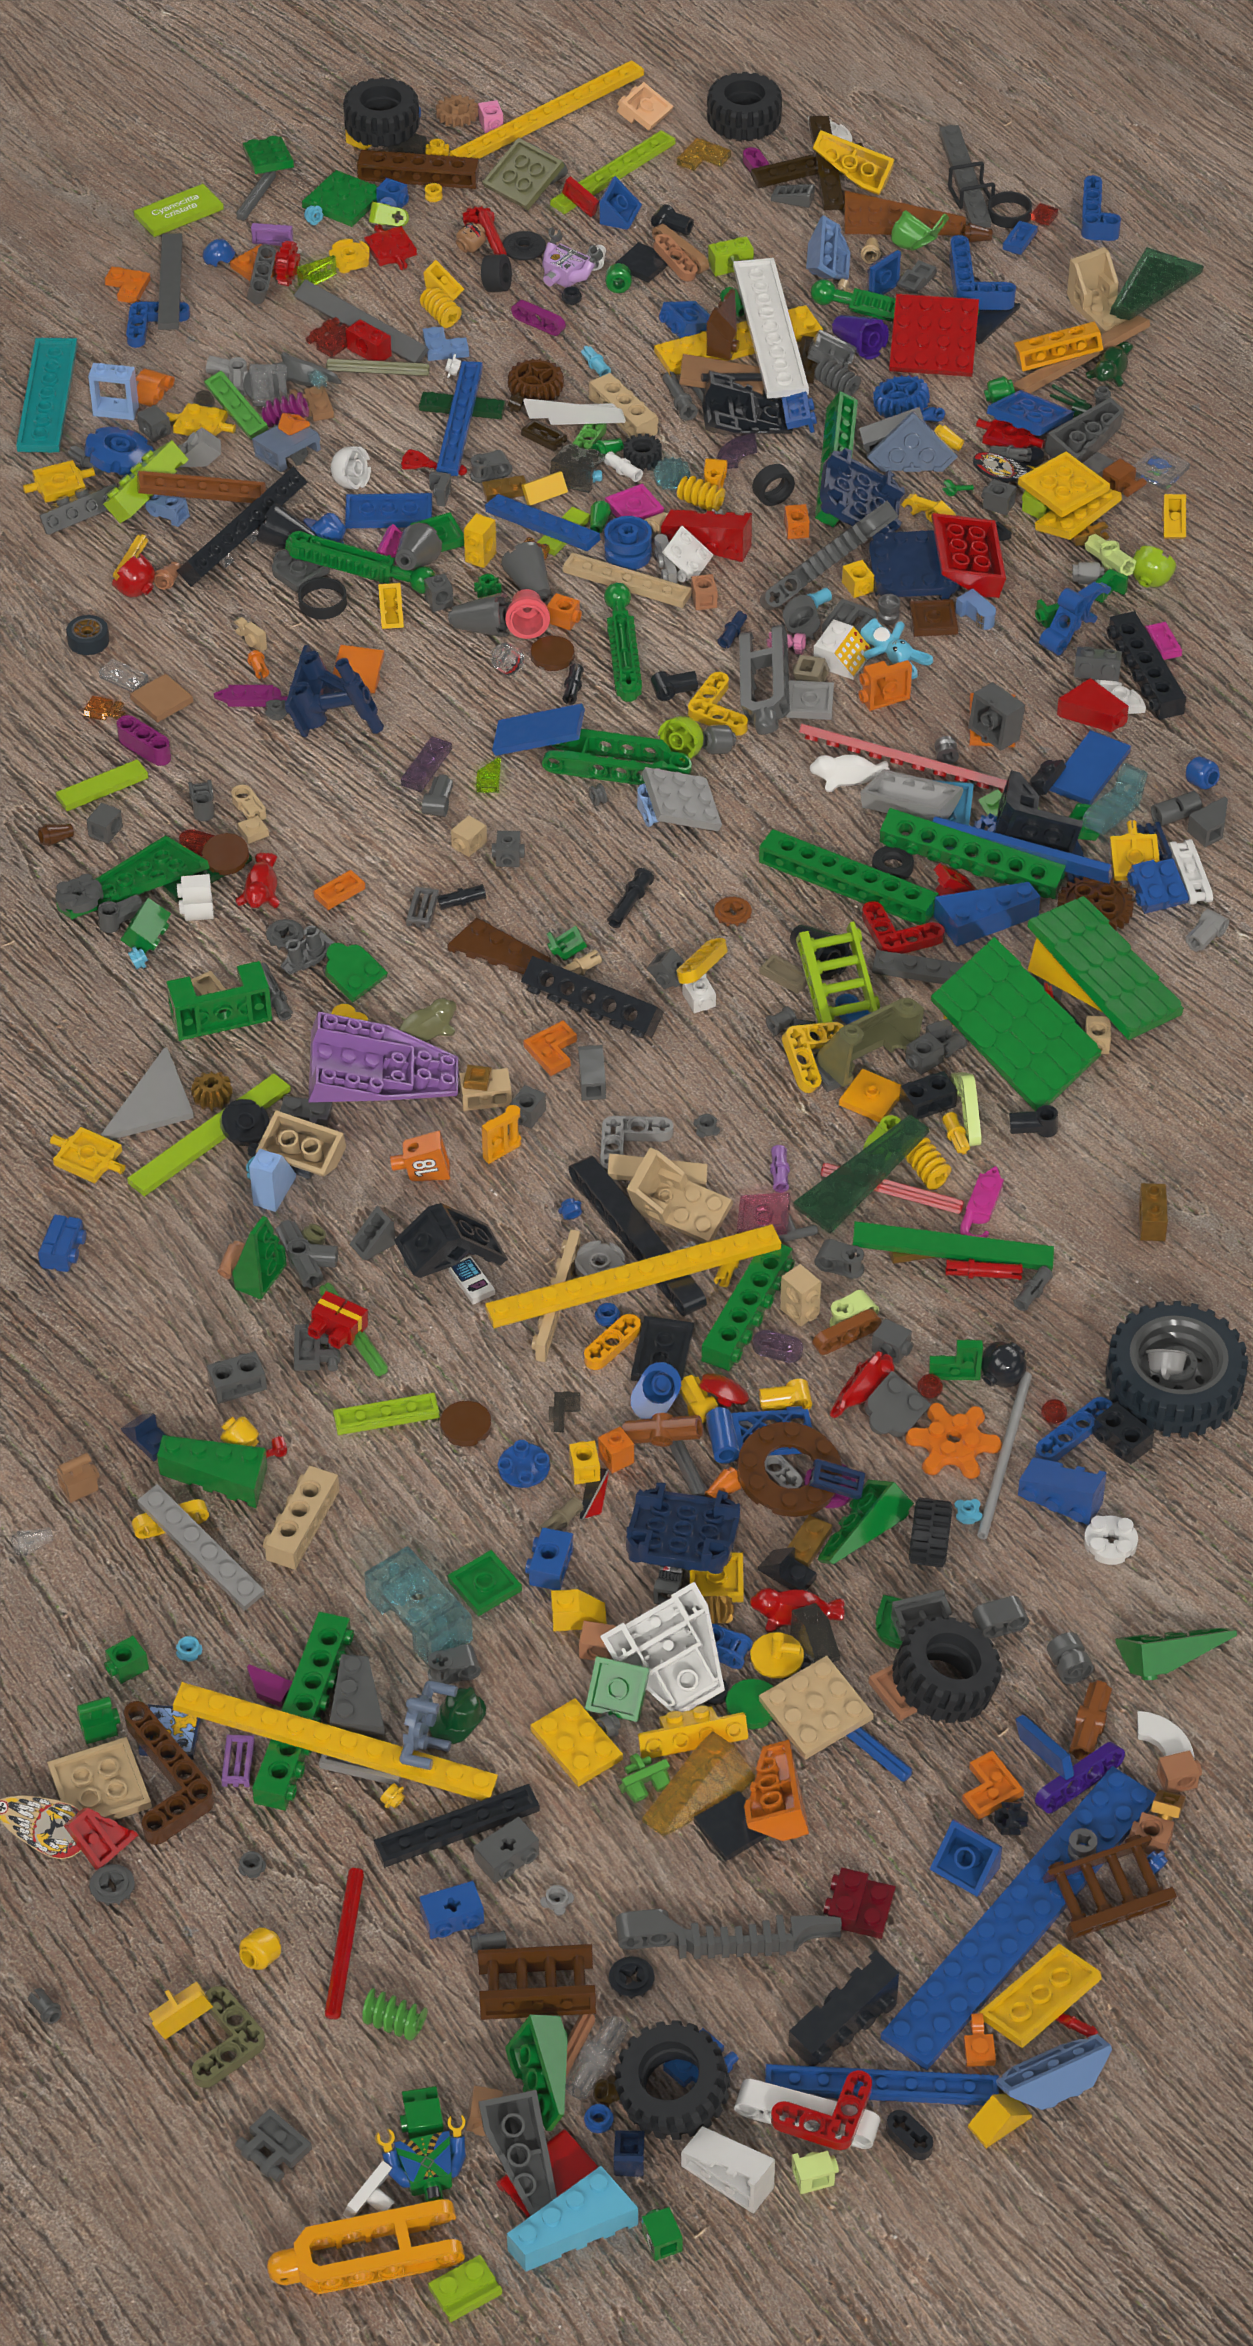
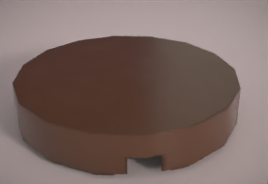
M545 636L535 641L531 647V661L538 668L539 666L544 667L546 671L565 669L570 666V662L574 661L575 658L573 644L564 637Z
M231 833L218 834L210 838L202 851L203 858L208 861L209 870L213 873L214 871L218 872L219 875L237 873L245 867V863L249 859L248 845L245 840Z
M470 1400L458 1401L449 1405L443 1411L440 1417L441 1433L453 1445L461 1447L477 1445L478 1441H481L483 1438L485 1440L492 1429L491 1415L487 1408L480 1403Z

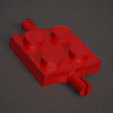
M381 224L375 225L374 231L376 233L364 237V243L368 245L370 253L379 266L396 263L400 270H403V268L405 270L408 265L404 260L416 256L417 248L402 226L385 231Z
M981 418L977 420L976 427L987 430L982 438L983 444L1003 447L1013 445L1016 448H1027L1033 445L1041 449L1045 445V440L1035 437L1036 435L1031 434L1029 430L1016 428L1007 421L994 419L989 422Z

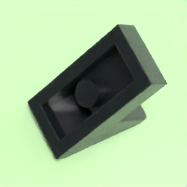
M794 1547L773 1550L758 1566V1571L789 1590L806 1591L817 1578L815 1571L795 1560L796 1549Z

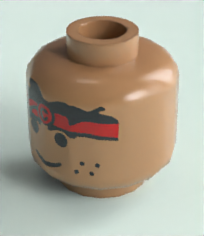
M467 223L456 234L458 248L465 253L477 251L486 242L484 228L480 224Z

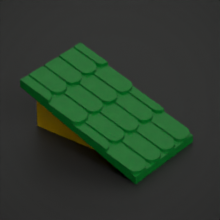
M1084 896L1029 919L1027 927L1036 936L1027 970L1103 1012L1128 1041L1182 1015L1184 1008L1181 1006V1001L1159 980V976L1131 950V945L1109 925V920Z
M995 937L931 995L933 1004L944 1014L943 1019H949L951 1024L966 1037L1034 1111L1043 1105H1050L1101 1056L1102 1050L1098 1047L1097 1043L1075 1023V1019L1044 990V987L1021 965V962Z

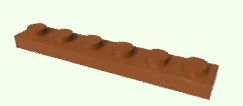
M138 471L137 474L138 493L253 503L266 491L265 482L147 471Z

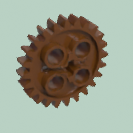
M1075 877L1074 883L1068 881L1067 887H1062L1061 893L1058 894L1057 907L1084 896L1109 920V925L1116 931L1117 927L1124 929V923L1129 924L1130 917L1133 916L1134 901H1132V894H1128V888H1122V882L1114 884V878H1111L1108 884L1088 879L1087 877H1083V880Z

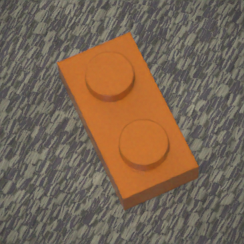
M349 870L314 890V898L327 910H330L365 889V882L352 870Z

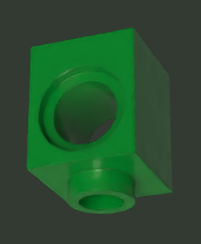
M133 1635L105 1650L107 1661L104 1663L105 1669L111 1677L115 1676L120 1684L149 1669L147 1653Z

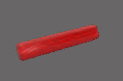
M486 210L479 212L478 219L485 230V235L494 255H506V250L489 212Z

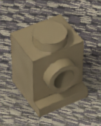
M800 655L798 662L793 666V676H795L796 681L826 682L830 672L825 658Z

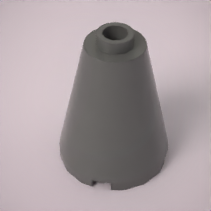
M415 523L405 528L401 533L395 557L397 565L403 570H412L436 561L442 551V541L436 534L437 531L424 523Z
M535 542L518 544L514 546L516 550L511 553L508 550L501 560L503 570L521 590L530 589L537 592L545 603L550 597L551 591L543 550Z
M504 592L454 606L448 614L449 623L455 629L507 637L509 633H506L508 627L505 614L510 602H505L504 597L508 596Z

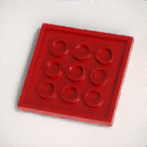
M896 294L889 371L973 377L979 299Z

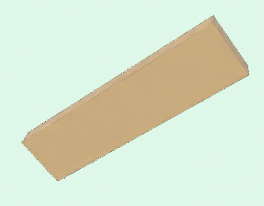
M609 1154L607 1173L614 1180L631 1181L644 1157ZM670 1160L685 1172L688 1181L706 1188L707 1164Z

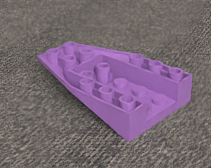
M318 1011L311 1029L308 1102L386 1101L457 1096V1056L389 1025Z

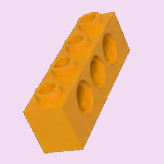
M1095 321L1014 342L1017 362L1022 371L1103 350L1101 333Z

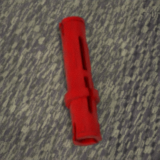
M946 1259L945 1276H968V1279H973L974 1277L1022 1279V1264L975 1262L974 1259H969V1261Z

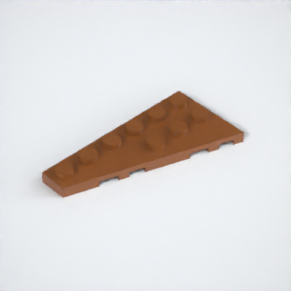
M845 191L844 196L845 234L891 235L895 223L900 219L902 213L907 210L931 229H933L942 215L946 214L949 219L938 235L956 236L962 235V228L966 224V217Z

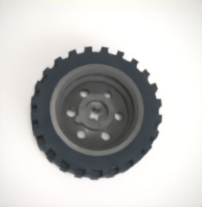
M1164 1301L1156 1302L1154 1308H1149L1148 1305L1142 1306L1138 1315L1131 1312L1126 1316L1125 1324L1123 1322L1118 1324L1116 1333L1112 1335L1105 1371L1106 1388L1110 1389L1109 1397L1113 1403L1118 1401L1122 1407L1152 1431L1154 1429L1163 1431L1162 1436L1170 1437L1171 1433H1180V1438H1185L1189 1436V1432H1196L1199 1436L1206 1434V1429L1210 1426L1213 1430L1219 1428L1222 1418L1228 1421L1232 1417L1233 1410L1238 1409L1244 1390L1249 1361L1248 1356H1245L1247 1349L1245 1342H1239L1240 1333L1236 1328L1233 1330L1228 1328L1229 1321L1223 1317L1219 1320L1215 1317V1311L1209 1308L1206 1312L1198 1309L1199 1305L1191 1303V1307L1181 1305V1301H1173V1305H1165ZM1169 1349L1190 1352L1191 1354L1186 1357L1182 1373L1170 1375V1378L1165 1380L1162 1374L1154 1373L1150 1370L1146 1350Z

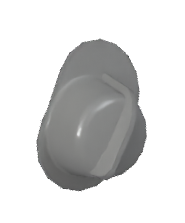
M1169 1349L1146 1350L1150 1370L1154 1373L1162 1374L1165 1380H1168L1170 1375L1182 1373L1186 1357L1191 1354L1190 1352Z

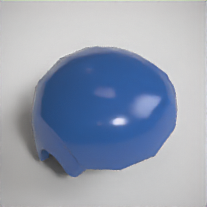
M215 239L207 244L202 256L207 265L211 264L217 267L219 261L229 263L234 258L236 252L226 240Z

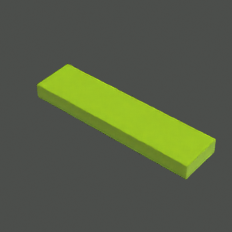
M136 759L57 791L56 798L67 812L148 779V772L139 760Z
M435 1392L333 1410L337 1435L440 1418Z

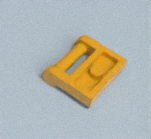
M517 1105L508 1106L505 1113L487 1121L481 1126L483 1159L488 1164L521 1146V1136L518 1130L520 1108Z

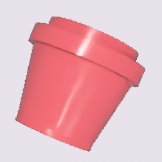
M524 589L518 591L513 596L512 603L506 610L505 620L512 634L519 638L532 639L546 631L550 622L548 607L541 600L537 592Z

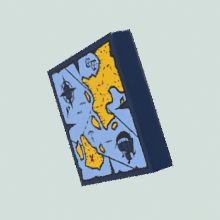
M148 1704V1708L191 1760H194L202 1719L174 1711L173 1706ZM153 1735L150 1736L148 1739L154 1740L159 1736ZM139 1745V1755L148 1756ZM167 1755V1756H165V1758H173V1757H174V1755Z

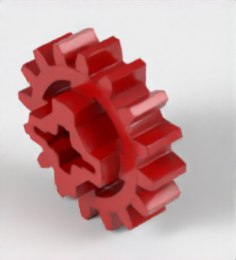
M285 240V242H282L280 252L277 251L275 255L274 273H277L276 280H278V284L283 286L292 285V279L294 280L295 275L299 273L301 257L297 253V243Z

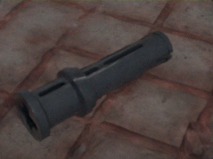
M645 868L636 869L635 877L626 884L625 894L607 918V922H609L608 924L611 927L619 928L636 901L644 897L646 888L655 879L649 870Z

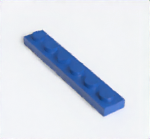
M497 494L485 504L487 513L585 551H589L601 540L600 533L500 494Z

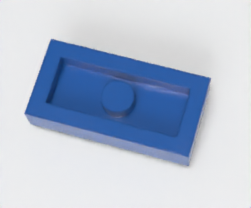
M1019 221L1003 242V250L1022 255L1037 234L1038 226Z

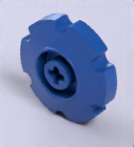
M103 427L96 429L95 434L90 433L87 436L84 453L85 456L90 457V463L96 468L107 473L115 472L120 476H125L132 473L130 469L136 463L143 461L141 457L151 449L154 452L152 446L147 445L148 440L135 431L129 429L121 430L119 427Z

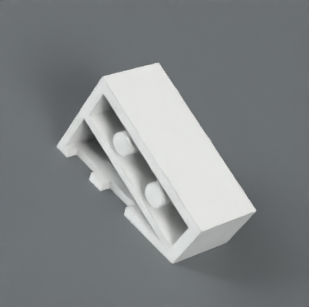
M703 2126L681 2152V2166L753 2214L774 2189V2158Z

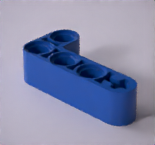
M1095 175L1087 176L1084 180L1081 235L1089 240H1117L1120 235L1121 217L1114 213H1101L1102 179Z

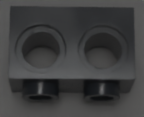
M941 1071L901 1085L900 1103L912 1122L956 1107L958 1090L945 1071Z
M1115 1402L1094 1420L1093 1435L1100 1443L1107 1445L1114 1451L1117 1457L1124 1459L1130 1465L1152 1449L1154 1431L1119 1403Z

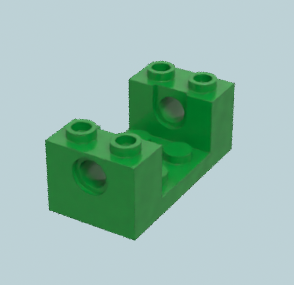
M257 961L237 966L241 987L196 996L190 976L166 981L170 1015L178 1040L182 1041L272 1021L270 990L261 962ZM223 1009H227V1010H226L225 1012H223V1013H218L219 1011H221V1010H223Z

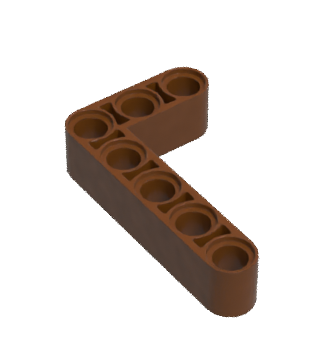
M133 1701L124 1709L126 1728L177 1791L149 1810L142 1818V1828L146 1841L153 1845H159L213 1808V1788L208 1779L148 1706L141 1701ZM136 1716L143 1717L140 1720H132ZM153 1735L159 1736L154 1740L148 1739L150 1736ZM167 1755H174L171 1759H164ZM184 1774L191 1775L186 1779L179 1778L181 1775ZM199 1794L207 1795L204 1798H196ZM177 1809L184 1810L180 1814L173 1813ZM154 1825H160V1826H161V1827H160L159 1829H157V1830L149 1829L151 1826H154Z

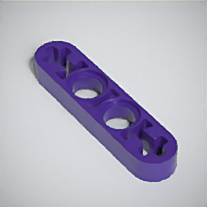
M1113 1742L1105 1743L1073 1766V1777L1065 1780L1059 1775L1043 1786L1036 1794V1806L1048 1814L1057 1811L1101 1780L1112 1766L1117 1769L1124 1760V1750Z

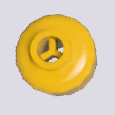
M232 1416L221 1426L224 1430L220 1435L223 1443L255 1447L259 1442L257 1440L258 1430L246 1417L241 1416L235 1419Z
M258 1927L253 1930L239 1944V1957L246 1967L255 1970L267 1968L281 1954L279 1936L274 1931L264 1927Z

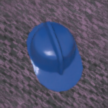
M326 513L318 521L310 518L304 519V523L318 537L344 544L343 538L346 533V527L336 514Z
M656 1362L647 1367L631 1394V1407L639 1418L652 1419V1416L656 1413H667L681 1389V1377L678 1371L672 1365L665 1362Z

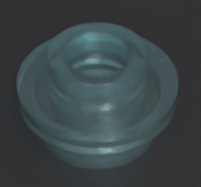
M317 370L309 373L308 377L311 379L309 382L318 389L321 386L326 388L328 378Z

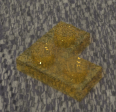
M696 138L677 158V165L692 171L703 161L721 167L731 157V150Z

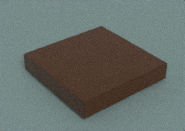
M953 599L909 602L914 637L958 635V624Z

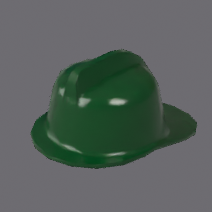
M472 1687L468 1689L459 1688L456 1697L447 1695L439 1707L434 1726H429L431 1735L434 1738L451 1741V1744L462 1742L485 1717L486 1705L475 1694Z

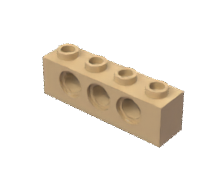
M608 373L589 382V399L595 404L613 403L617 408L622 409L626 421L625 423L616 424L630 437L632 435L638 437L640 433H642V436H645V433L649 434V437L658 434L659 420L657 415L636 398L632 391L628 390L619 379Z
M309 1465L305 1474L300 1475L294 1494L288 1496L285 1510L282 1514H278L271 1534L268 1533L264 1539L263 1548L266 1552L267 1561L296 1570L340 1491L337 1474Z

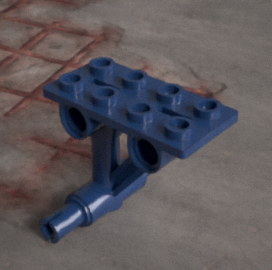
M304 645L294 673L292 685H290L287 700L285 701V710L290 714L295 728L299 730L302 737H308L310 729L318 728L327 721L325 714L327 710L352 705L359 717L366 721L371 733L377 734L384 729V724L377 715L378 708L370 695L369 688L365 686L359 673L353 671L348 659L341 658L335 663V667L342 677L340 678L327 670L318 652L312 651L309 645Z

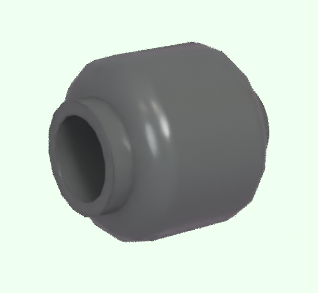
M709 725L703 731L704 742L702 747L709 754H728L736 744V735L728 725Z

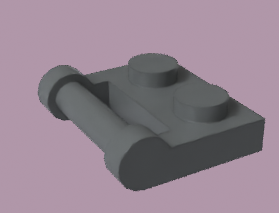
M841 599L822 624V632H825L833 619L852 625L856 618L860 616L863 618L855 628L860 633L861 629L870 620L877 618V613L873 609Z

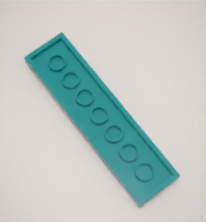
M77 338L35 339L16 444L17 452H60L78 347Z

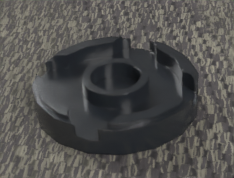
M249 1099L232 1101L224 1109L220 1118V1127L224 1136L230 1142L239 1146H250L252 1142L258 1144L269 1125V1116L262 1106L257 1105L255 1101Z

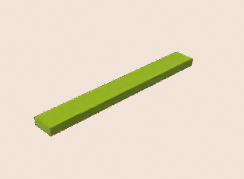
M661 130L578 183L594 196L607 188L614 176L620 180L675 145V138ZM563 193L550 200V206L563 214L577 207Z
M272 1074L237 1100L249 1099L255 1101L257 1105L262 1106L266 1110L290 1093L291 1087L276 1074ZM224 1109L127 1178L128 1184L145 1197L223 1141L226 1137L220 1127V1118Z

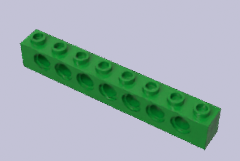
M839 391L826 409L815 518L831 527H834L839 519L832 514L824 513L820 508L822 504L820 500V487L823 465L834 450L843 451L844 448L852 450L853 454L858 405L857 399Z
M889 808L880 829L879 842L888 847H897L909 854H918L927 857L930 861L942 862L954 869L969 871L975 876H985L1000 884L1012 885L1030 882L1042 898L1055 900L1065 876L1066 865ZM907 832L909 835H902L901 833ZM923 840H931L932 842L927 843ZM946 847H952V848H954V849H952V850H947V849H945V848H946ZM968 854H974V855H976V856H975V857H969V856H967V855H968ZM995 861L997 864H990L989 862ZM1016 868V869H1019L1020 871L1015 872V871H1012L1011 869ZM1033 876H1041L1042 878L1036 879Z
M774 829L770 831L759 846V863L863 904L871 901L878 902L883 906L886 913L917 925L928 923L934 915L935 897L939 893L930 889L923 888Z
M318 1612L283 1705V1712L322 1723L321 1714L323 1711H327L329 1707L330 1690L336 1687L341 1654H346L345 1649L347 1645L351 1646L354 1638V1630L351 1629L350 1618ZM271 1739L252 1788L254 1804L286 1811L289 1801H294L297 1779L302 1778L304 1775L306 1755L310 1756L312 1751Z

